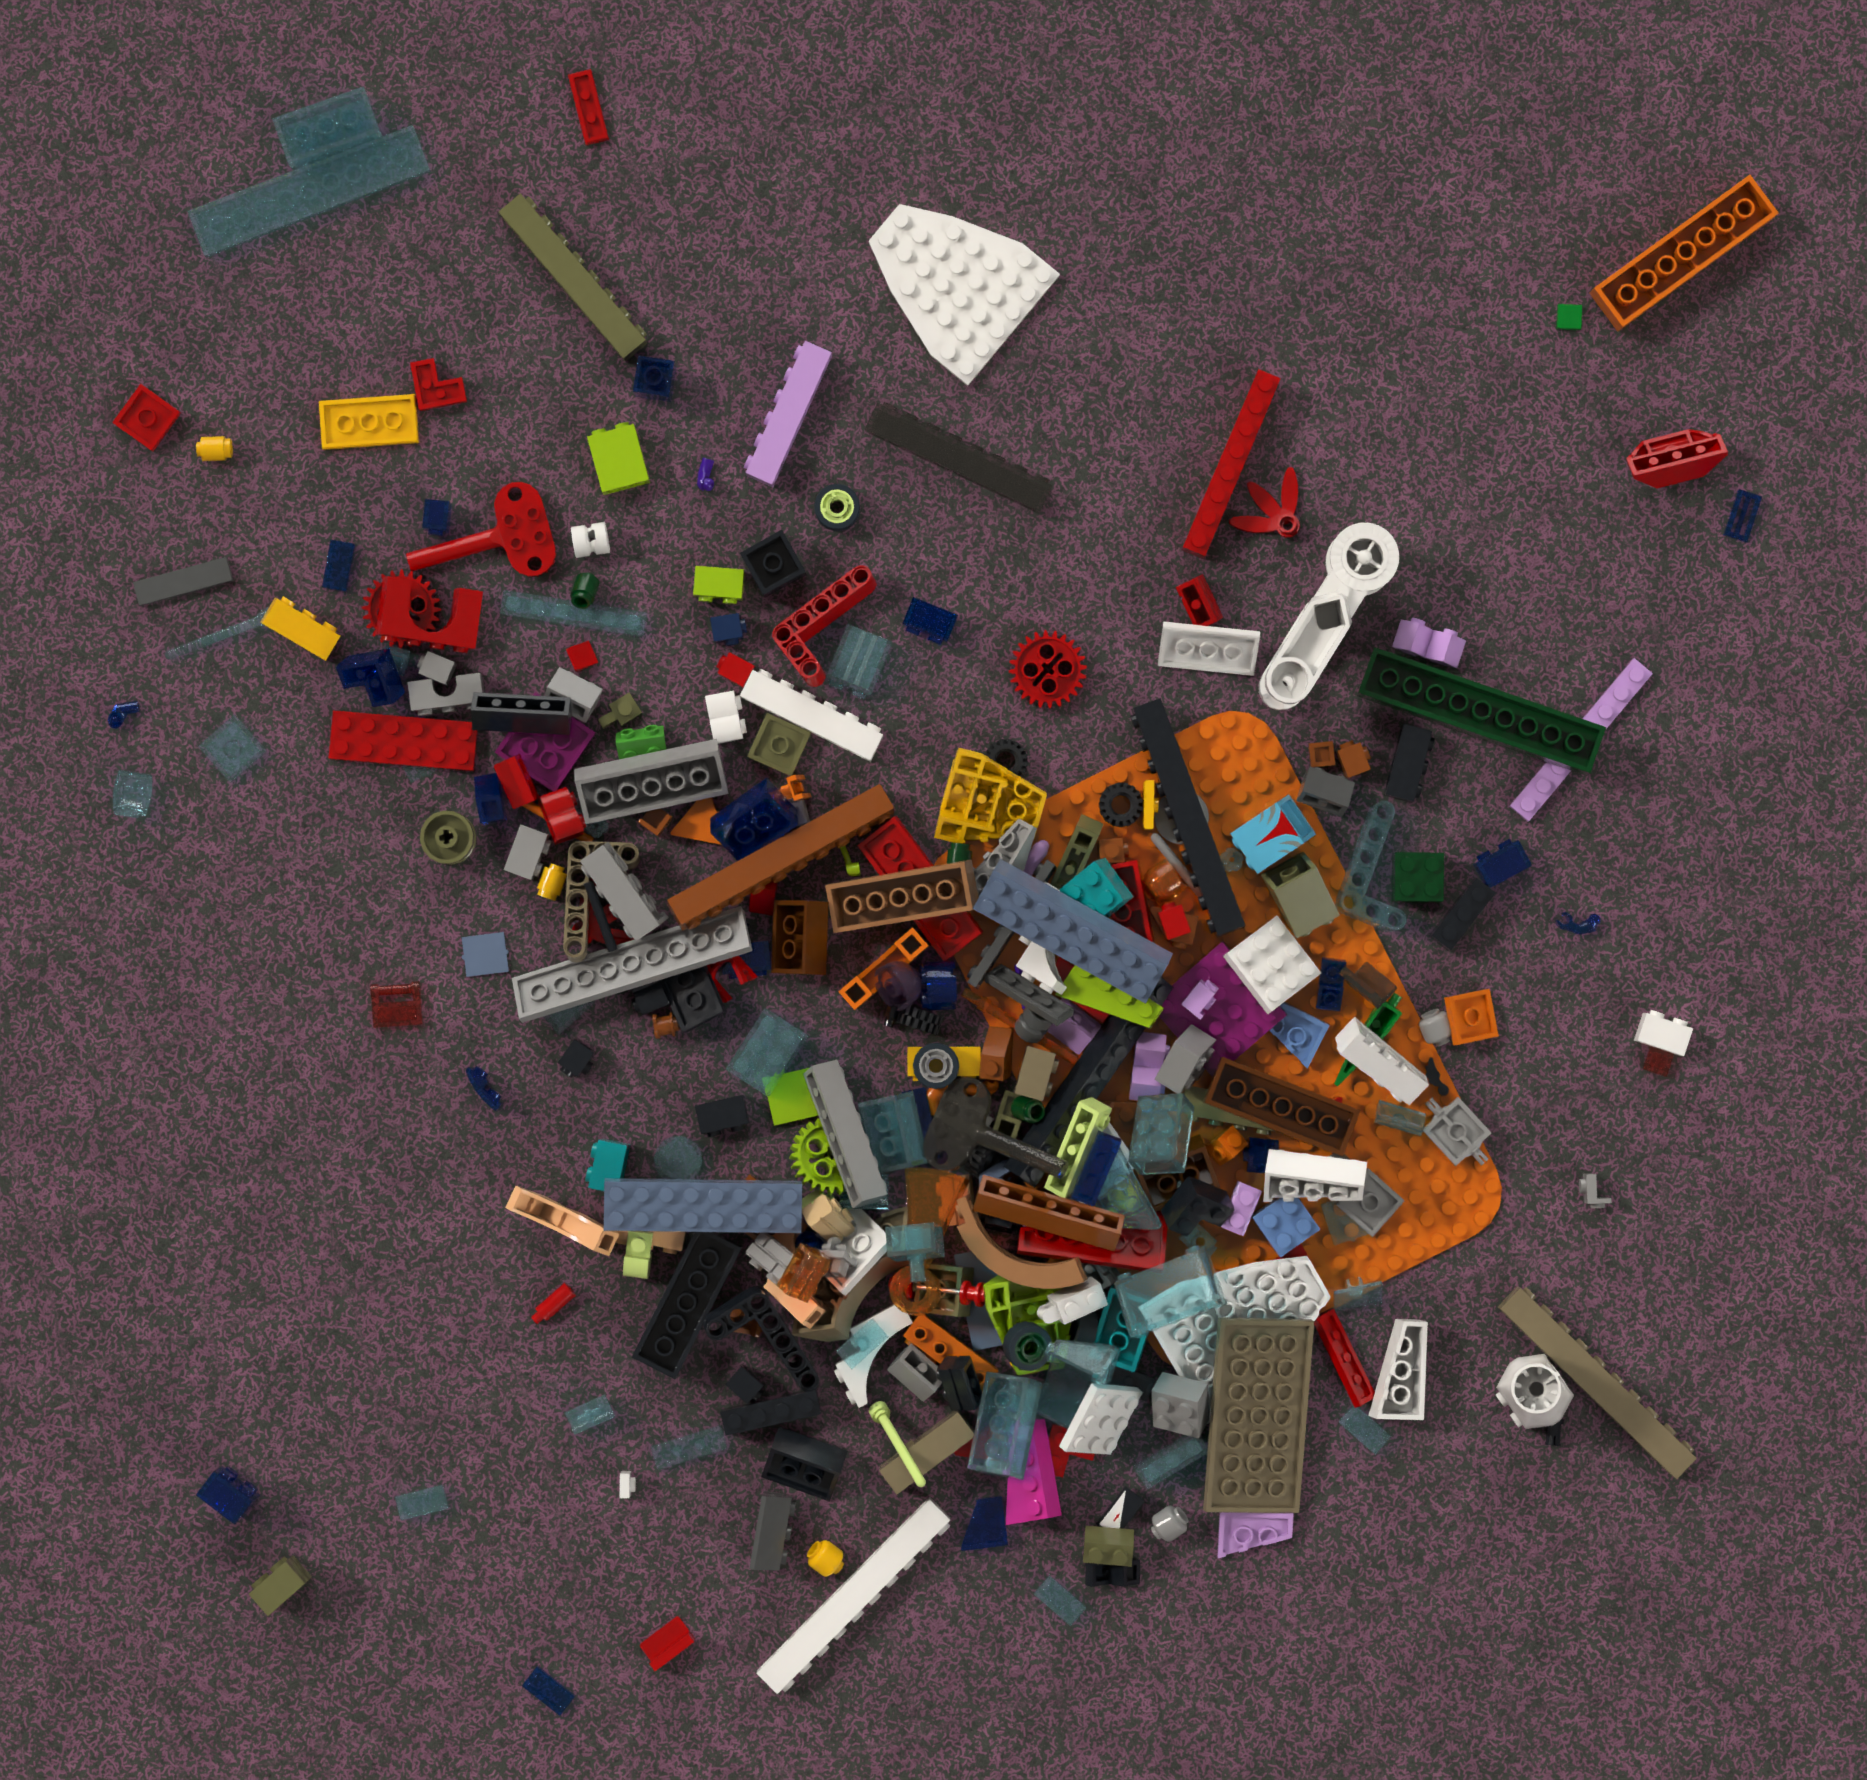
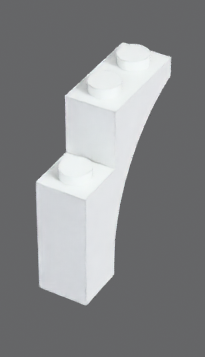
M1046 881L1044 882V883H1046L1047 885H1049V886L1055 888L1056 890L1060 891L1059 889H1057L1056 887H1054V886H1052L1051 884L1047 883ZM1020 935L1018 940L1028 946L1016 964V967L1023 971L1021 976L1032 983L1035 979L1041 982L1039 987L1050 994L1055 991L1062 995L1067 987L1058 973L1055 954Z
M902 1300L850 1328L851 1334H849V1339L854 1348L859 1346L861 1350L837 1362V1369L834 1372L840 1383H846L849 1389L846 1394L852 1405L857 1403L860 1408L868 1403L867 1376L872 1361L879 1349L892 1335L913 1323Z

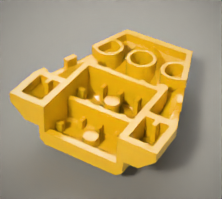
M958 748L955 759L952 762L941 802L934 838L953 843H965V840L988 842V839L1001 838L1018 819L1038 828L1047 793L986 755Z

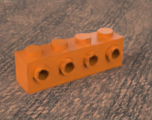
M919 1312L913 1323L910 1324L903 1334L906 1338L904 1342L908 1346L912 1343L916 1348H920L926 1353L925 1356L935 1365L937 1362L941 1364L947 1356H970L982 1393L999 1372L998 1368L923 1312Z

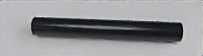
M593 880L584 883V887L608 952L615 951L618 948Z

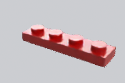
M1334 1308L1319 1315L1314 1321V1325L1354 1407H1360L1373 1399L1375 1392Z

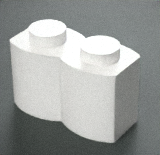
M734 691L705 696L713 739H717L718 744L743 739V734L747 733L745 719L739 718L738 710L742 709L740 695L735 696Z

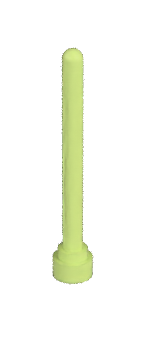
M883 1401L875 1402L869 1408L871 1418L874 1422L882 1425L916 1485L924 1487L926 1480L891 1423L888 1406Z

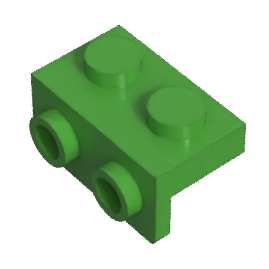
M649 725L643 729L634 730L628 728L617 732L616 746L619 759L666 750L664 726Z

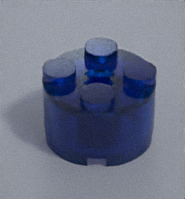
M954 961L925 962L924 965L919 966L921 983L924 984V989H920L922 1008H926L927 1011L956 1010L957 982L956 975H953V969H956Z

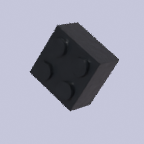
M783 530L740 552L745 565L764 598L806 576V571Z

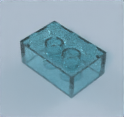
M764 1008L725 1070L764 1095L770 1096L809 1035L769 1009Z
M913 1091L858 1103L864 1133L869 1137L870 1149L873 1156L877 1159L879 1173L929 1163Z
M1184 1093L1138 1096L1128 1162L1139 1175L1185 1173L1194 1106Z

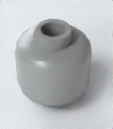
M1433 1009L1421 1015L1422 1019L1418 1025L1424 1040L1428 1044L1435 1043L1436 1046H1442L1450 1041L1449 1037L1452 1033L1445 1011Z
M1169 1505L1152 1517L1153 1526L1151 1530L1157 1539L1162 1538L1167 1542H1171L1187 1531V1523L1189 1521L1185 1512L1180 1507Z

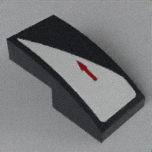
M1124 1485L1096 1522V1525L1099 1527L1124 1529L1145 1500Z

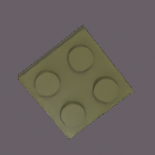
M767 713L747 757L788 776H792L811 732Z

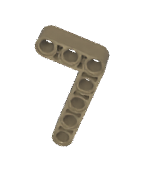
M577 841L569 847L563 948L566 957L571 962H581L587 955L590 900L584 883L591 881V878H588L586 875L581 883L573 881V877L576 874H584L581 869L582 863L580 862L582 859L574 858V854L578 850H584L587 852L586 856H588L607 842ZM609 842L621 858L628 851L635 853V857L632 860L626 861L623 859L628 869H634L638 866L640 854L634 844ZM576 897L584 899V903L579 907L571 905L572 900ZM574 921H581L583 923L582 928L577 931L570 929V926ZM577 944L582 947L578 954L569 953V949L573 945Z

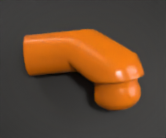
M987 1079L979 1085L966 1081L963 1093L985 1099L998 1090L999 1081Z
M948 1086L939 1089L929 1088L927 1090L926 1099L930 1115L940 1113L941 1106L939 1101L946 1093Z

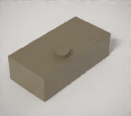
M952 1411L914 1441L911 1439L904 1445L921 1474L924 1475L974 1438L976 1434L961 1411ZM898 1452L880 1465L879 1472L896 1495L915 1482Z

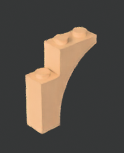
M515 1186L505 1207L512 1212L547 1226L595 1252L610 1256L619 1236V1233L615 1231H604L603 1224L587 1215L567 1208L547 1196L519 1186Z
M802 1220L801 1233H775L772 1236L800 1259L802 1240L808 1225ZM802 1269L795 1275L789 1286H785L781 1282L776 1285L769 1279H767V1283L763 1286L801 1324L809 1329L826 1312L810 1293L803 1278Z

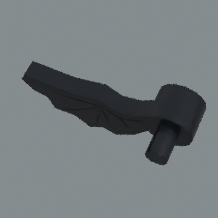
M1430 1057L1428 1065L1425 1066L1427 1071L1425 1076L1429 1079L1430 1084L1439 1087L1438 1092L1441 1096H1446L1449 1093V1088L1440 1081V1073L1435 1067L1433 1058Z

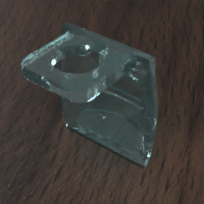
M118 770L113 789V811L115 815L133 818L146 816L152 796V775Z

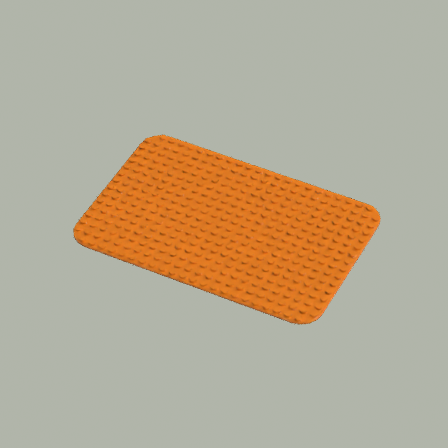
M1227 711L1212 715L1174 735L1195 792L1207 806L1209 813L1208 826L1244 920L1245 928L1218 938L1215 933H1210L1206 920L1210 919L1207 910L1202 911L1198 897L1151 841V835L1158 833L1192 874L1190 864L1185 865L1181 855V851H1184L1183 845L1166 840L1157 830L1155 820L1153 830H1144L1143 810L1134 823L1123 827L1110 825L1100 814V797L1107 787L1115 783H1128L1134 786L1140 792L1143 799L1144 781L1154 780V798H1158V801L1163 798L1159 796L1155 785L1159 783L1156 773L1151 774L1147 761L1151 760L1148 751H1141L1046 799L1031 848L1040 840L1047 841L1049 844L1048 853L1040 863L1044 864L1048 860L1058 867L1081 814L1104 824L1097 841L1101 839L1123 838V843H1128L1129 857H1125V862L1139 860L1148 909L1150 906L1161 908L1163 905L1175 902L1176 906L1182 904L1185 914L1199 917L1192 946L1187 945L1186 949L1173 947L1172 941L1166 940L1149 912L1155 944L1173 953L1168 966L1161 976L1170 985L1174 984L1222 941L1232 950L1275 916L1280 918L1320 970L1321 974L1285 1001L1330 1024L1308 1069L1270 1031L1264 1034L1234 1061L1327 1098L1342 1097L1343 1104L1360 1110L1344 1153L1350 1160L1367 1162V1168L1405 1200L1380 1230L1371 1237L1335 1205L1338 1201H1331L1328 1197H1322L1318 1201H1308L1307 1197L1299 1198L1320 1228L1318 1232L1303 1241L1301 1245L1331 1296L1325 1307L1320 1309L1319 1314L1479 1233L1492 1222L1500 1207L1502 1186L1497 1169L1483 1142L1479 1149L1489 1158L1487 1161H1484L1483 1165H1480L1471 1155L1464 1158L1457 1166H1454L1422 1131L1435 1115L1425 1105L1429 1099L1433 1097L1440 1107L1443 1108L1448 1106L1457 1097L1460 1098L1434 1045L1428 1044L1424 1040L1418 1025L1421 1019L1313 807L1296 801L1301 784L1278 738L1264 721L1250 713ZM1289 794L1316 835L1257 874L1255 870L1250 869L1247 865L1243 852L1234 846L1232 842L1233 837L1230 833ZM1122 795L1116 796L1111 803L1113 811L1117 814L1127 813L1130 809L1129 799ZM1000 838L988 839V842L965 840V843H962L970 845L972 864L975 869L984 861L983 856L988 851L992 852L999 845ZM1097 841L1084 869L1099 859ZM948 851L936 860L934 866L947 863ZM1304 852L1318 868L1340 916L1334 918V921L1330 924L1321 925L1314 929L1311 934L1296 938L1289 929L1261 874ZM1055 872L1053 873V875L1051 876V878L1049 879V881H1048L1047 883H1049V884L1051 883ZM976 910L968 912L983 930V933L954 955L967 982L970 979L967 977L969 971L974 965H979L983 959L980 956L987 944L992 945L996 939L994 933L1000 925ZM1014 933L991 970L1002 964L1015 972L1014 966L1028 947L1018 940L1020 938L1019 934ZM1055 954V962H1056L1057 959L1059 958V956ZM1035 979V981L1033 982V984H1035V985H1037V986L1039 987V985L1041 984V982H1039V981H1037V980ZM983 981L979 989L968 983L989 1027L1014 1029L1011 1070L1016 1080L1018 1079L1026 1046L1056 1054L1055 1059H1059L1056 1074H1050L1049 1082L1053 1083L1050 1096H1044V1100L1041 1101L1045 1108L1085 1049L1078 1055L1048 1031L1038 1043L1024 1041L1015 1031V1023L1024 1011L1022 1005ZM1053 991L1051 995L1061 1000V997L1056 996V992ZM1395 992L1402 997L1396 1006L1402 1014L1382 1040L1424 1075L1427 1073L1425 1066L1428 1065V1060L1432 1057L1435 1067L1440 1073L1439 1079L1449 1088V1093L1446 1096H1441L1438 1092L1439 1087L1429 1083V1086L1408 1105L1404 1101H1397L1388 1089L1379 1086L1373 1078L1362 1072L1358 1067L1339 1086H1336L1334 1083L1345 1058L1340 1055L1336 1048L1335 1037L1354 1017L1364 1024L1379 1000L1383 998L1388 1001ZM1160 1017L1157 1018L1151 1029L1146 1028L1144 1032L1166 1035V1045H1170V1049L1178 1039ZM1135 1045L1096 1099L1099 1101L1139 1103L1137 1152H1130L1134 1158L1199 1134L1205 1146H1207L1220 1133L1233 1125L1227 1122H1223V1127L1208 1124L1209 1119L1199 1118V1122L1184 1120L1185 1115L1180 1114L1184 1090L1178 1095L1165 1086V1093L1159 1095L1158 1103L1129 1100ZM1205 1069L1198 1081L1195 1080L1192 1086L1208 1089L1213 1077ZM1247 1126V1131L1238 1130V1132L1249 1144L1234 1158L1220 1166L1209 1152L1208 1155L1220 1189L1227 1191L1229 1198H1231L1237 1181L1262 1191L1253 1212L1255 1213L1269 1203L1263 1202L1265 1170L1269 1149L1308 1153L1325 1157L1330 1156L1332 1153L1275 1131H1271V1136L1256 1133L1257 1128ZM1135 1169L1127 1174L1139 1183ZM1141 1185L1139 1188L1142 1194L1134 1207L1129 1211L1139 1210L1140 1207L1148 1206ZM1105 1192L1088 1204L1116 1212V1210L1108 1205L1110 1200L1106 1197ZM1252 1218L1244 1236L1201 1220L1188 1237L1169 1230L1167 1227L1163 1274L1117 1268L1122 1276L1118 1282L1120 1286L1156 1297L1181 1281L1254 1262L1273 1260L1278 1255ZM1150 1328L1147 1338L1150 1345L1163 1361L1172 1365Z

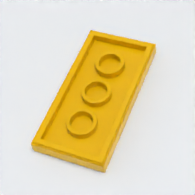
M415 394L319 401L323 450L419 443Z

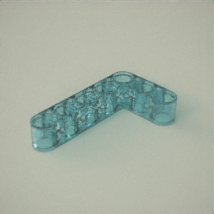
M1380 801L1371 806L1339 889L1335 906L1338 912L1386 932H1395L1405 926L1407 921L1405 913L1398 908L1365 896L1395 816V808L1392 803ZM1378 807L1385 809V819L1377 815ZM1370 829H1374L1378 833L1377 841L1369 838ZM1362 851L1370 856L1368 864L1363 863L1360 858ZM1353 874L1361 877L1362 882L1360 886H1356L1352 882ZM1346 896L1353 900L1352 909H1348L1344 905V898ZM1368 905L1374 907L1376 911L1374 918L1369 917L1366 913ZM1390 914L1395 915L1398 919L1396 927L1390 925L1388 921Z

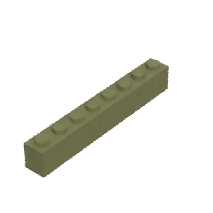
M520 193L499 211L500 216L626 362L647 344L644 338L647 336L646 332L639 324L634 326L629 321L632 317L623 306L617 307L613 302L616 298L607 287L603 290L599 286L598 282L600 279L593 270L587 271L582 266L585 261L576 251L570 252L566 247L569 243L561 233L556 235L551 229L554 226L545 215L540 217L535 211L538 207L529 196L525 199Z

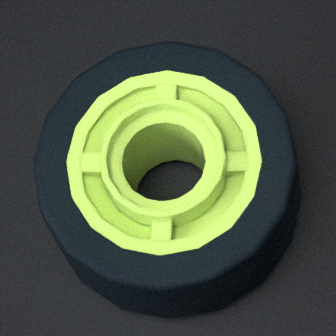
M831 484L823 488L816 496L814 503L815 515L819 523L826 529L843 531L853 526L858 520L860 513L859 499L855 491L848 486ZM834 502H841L844 505V510L836 514L831 511L830 507Z

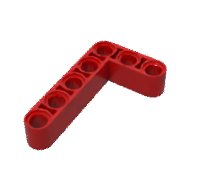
M859 565L850 570L773 629L772 637L806 684L811 687L820 686L825 681L826 674L804 643L875 590L877 583L867 566ZM868 577L865 582L859 583L862 578ZM848 592L846 596L840 597L842 593ZM829 606L826 611L820 612L823 607ZM809 621L807 625L801 626L803 622ZM790 635L787 640L782 641L784 636ZM803 652L801 657L795 658L798 653ZM817 669L813 675L808 676L811 670Z

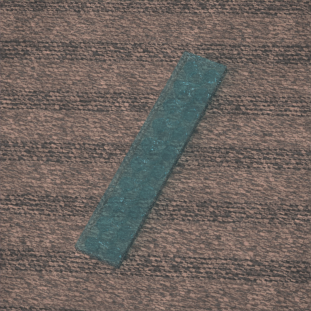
M411 125L187 212L203 254L207 258L431 172L415 128Z

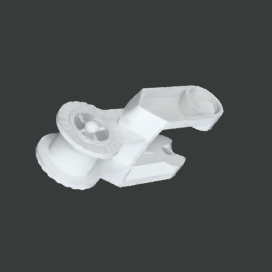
M1373 523L1353 524L1340 532L1329 546L1326 554V571L1328 575L1315 596L1311 598L1299 614L1259 681V695L1269 708L1288 710L1295 707L1307 696L1350 628L1351 618L1364 597L1379 591L1394 576L1399 564V551L1393 536L1386 529Z

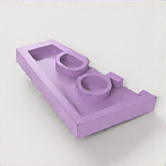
M1219 1512L1217 1557H1226L1227 1554L1238 1551L1240 1553L1252 1547L1265 1546L1292 1538L1293 1513Z

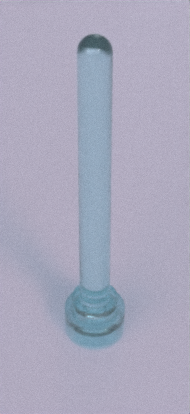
M269 607L260 610L257 617L165 652V658L171 660L258 626L265 627L266 625L262 624L261 620Z

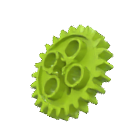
M817 1118L815 1126L813 1123L808 1122L806 1125L807 1129L802 1127L799 1130L800 1135L794 1137L793 1140L797 1144H792L790 1149L795 1153H792L789 1159L796 1162L792 1164L791 1169L799 1170L795 1177L803 1176L802 1185L808 1182L811 1184L809 1191L817 1187L819 1188V1195L824 1190H827L828 1195L831 1196L835 1189L838 1195H841L845 1186L835 1159L831 1160L830 1157L823 1158L826 1153L828 1156H833L820 1118ZM809 1144H815L819 1148V1152L811 1151ZM820 1159L814 1163L809 1162V1160ZM816 1167H823L827 1175L819 1174Z

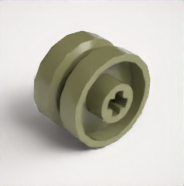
M440 811L434 813L425 821L421 828L420 842L422 849L429 858L438 863L455 865L464 862L472 855L476 847L477 834L474 825L467 817L457 812ZM447 834L453 835V839H450L449 843L445 840Z

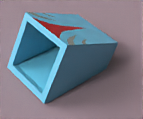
M1289 794L1230 833L1233 837L1232 842L1234 846L1243 852L1247 865L1250 869L1255 870L1257 874L1316 835Z

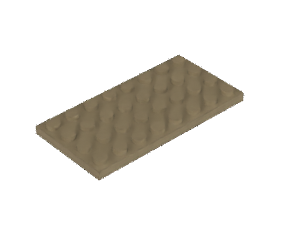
M1218 1318L1203 1510L1205 1512L1299 1513L1314 1321L1312 1319Z

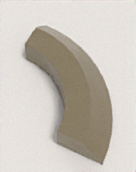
M909 1206L882 1213L880 1218L874 1220L895 1243L846 1296L825 1276H814L807 1287L826 1312L811 1329L794 1318L792 1335L824 1342L849 1339L853 1318L867 1293L891 1272L903 1266L919 1262L920 1237Z

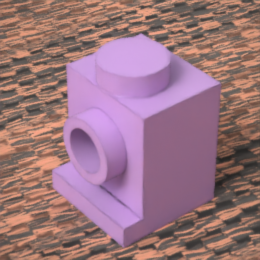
M1201 979L1181 1005L1201 1020L1205 1014L1202 1009L1209 1010L1217 1000L1213 996L1219 988L1210 980L1204 982Z

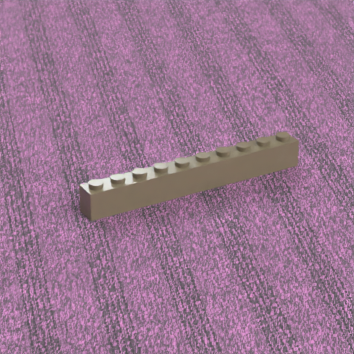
M1517 1286L1497 1308L1673 1478L1678 1479L1697 1459L1692 1454L1694 1449L1685 1440L1682 1442L1674 1437L1677 1432L1667 1423L1663 1426L1657 1420L1659 1415L1650 1406L1645 1409L1639 1403L1641 1397L1632 1389L1627 1391L1622 1386L1624 1381L1616 1373L1613 1372L1610 1375L1604 1369L1606 1364L1597 1355L1592 1357L1586 1352L1589 1347L1579 1338L1575 1341L1569 1335L1571 1330L1562 1321L1556 1323L1551 1318L1554 1313L1544 1304L1540 1307L1534 1301L1536 1296L1527 1287L1522 1290Z

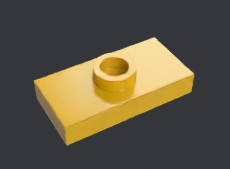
M1145 780L1143 783L1144 830H1153L1154 813H1158L1159 801L1158 798H1154V780Z

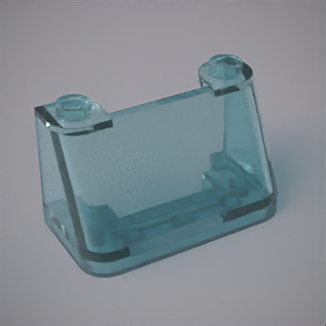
M1199 1245L1186 1249V1255L1134 1275L1131 1272H1127L1117 1276L1118 1281L1114 1285L1130 1339L1144 1337L1148 1335V1331H1157L1159 1328L1190 1316L1228 1304L1206 1248L1200 1249Z
M1057 1339L1054 1343L1050 1341L1044 1353L1047 1356L1046 1361L1050 1365L1043 1386L1041 1388L1037 1387L1032 1395L1031 1400L1034 1401L1032 1411L1068 1429L1091 1383L1110 1385L1121 1349L1111 1344Z

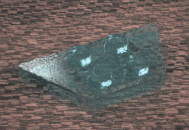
M1118 1143L1115 1144L1084 1186L1096 1207L1125 1215L1122 1228L1160 1229L1162 1223Z

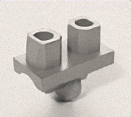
M838 1237L829 1238L827 1244L822 1245V1250L808 1249L806 1254L812 1260L810 1272L816 1276H825L827 1267L831 1266L830 1273L833 1276L845 1277L848 1267H855L857 1262L855 1258H849L846 1252V1245L841 1244Z

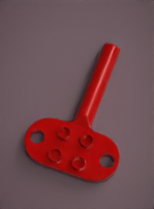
M511 482L504 486L497 493L494 502L497 518L495 528L406 553L410 570L416 571L502 547L506 550L512 567L520 574L536 577L548 572L554 565L556 546L539 492L530 484L524 482ZM514 488L522 491V497L518 501H512L509 498V492ZM532 558H539L542 561L541 568L537 571L529 568L528 564Z

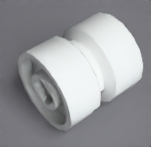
M605 522L591 524L590 528H587L585 525L571 527L576 558L590 556L591 552H595L596 555L610 553Z

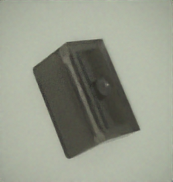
M1365 962L1355 974L1346 966L1339 972L1348 985L1377 1009L1397 990L1395 984L1368 962Z

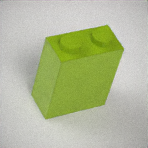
M629 422L619 423L615 425L613 430L597 429L591 432L592 435L587 436L603 495L650 483L634 424L629 425Z

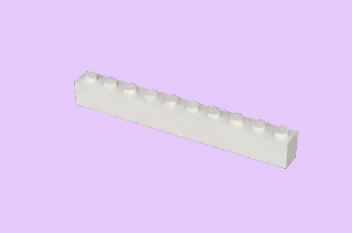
M929 1497L757 1670V1674L776 1694L781 1690L786 1692L795 1683L793 1678L799 1672L803 1675L812 1666L810 1661L816 1655L820 1658L829 1649L827 1644L833 1638L838 1640L846 1632L845 1626L850 1621L855 1623L863 1615L862 1609L868 1603L873 1605L880 1598L881 1594L879 1591L885 1585L888 1588L891 1587L899 1578L896 1574L902 1568L905 1571L909 1569L916 1561L913 1557L919 1551L924 1553L933 1544L931 1539L936 1534L941 1536L950 1527L948 1524L950 1517Z

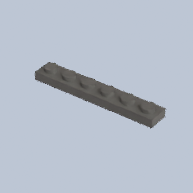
M1046 860L1044 864L1040 863L1037 866L1033 875L1042 882H1048L1057 867ZM1001 924L994 933L996 939L992 945L987 944L980 955L983 959L978 966L974 965L967 975L970 978L967 983L979 989L985 979V974L990 972L1014 935V931Z

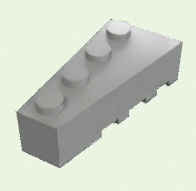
M609 842L580 861L582 863V871L596 883V891L602 898L607 899L610 904V911L616 918L621 919L624 924L623 929L630 938H634L635 941L639 940L669 918L664 911L659 914L656 910L654 898L641 891V882L632 873L628 874L626 872L628 870L627 864Z

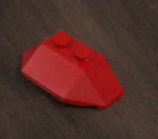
M1687 429L1642 441L1632 454L1626 458V462L1635 480L1658 489L1704 477L1728 455V451L1720 434L1714 433L1712 435L1704 431Z

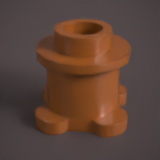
M672 1012L667 1016L658 1017L656 1014L652 1015L655 1039H661V1036L664 1035L675 1037L676 1031H680L678 1021Z

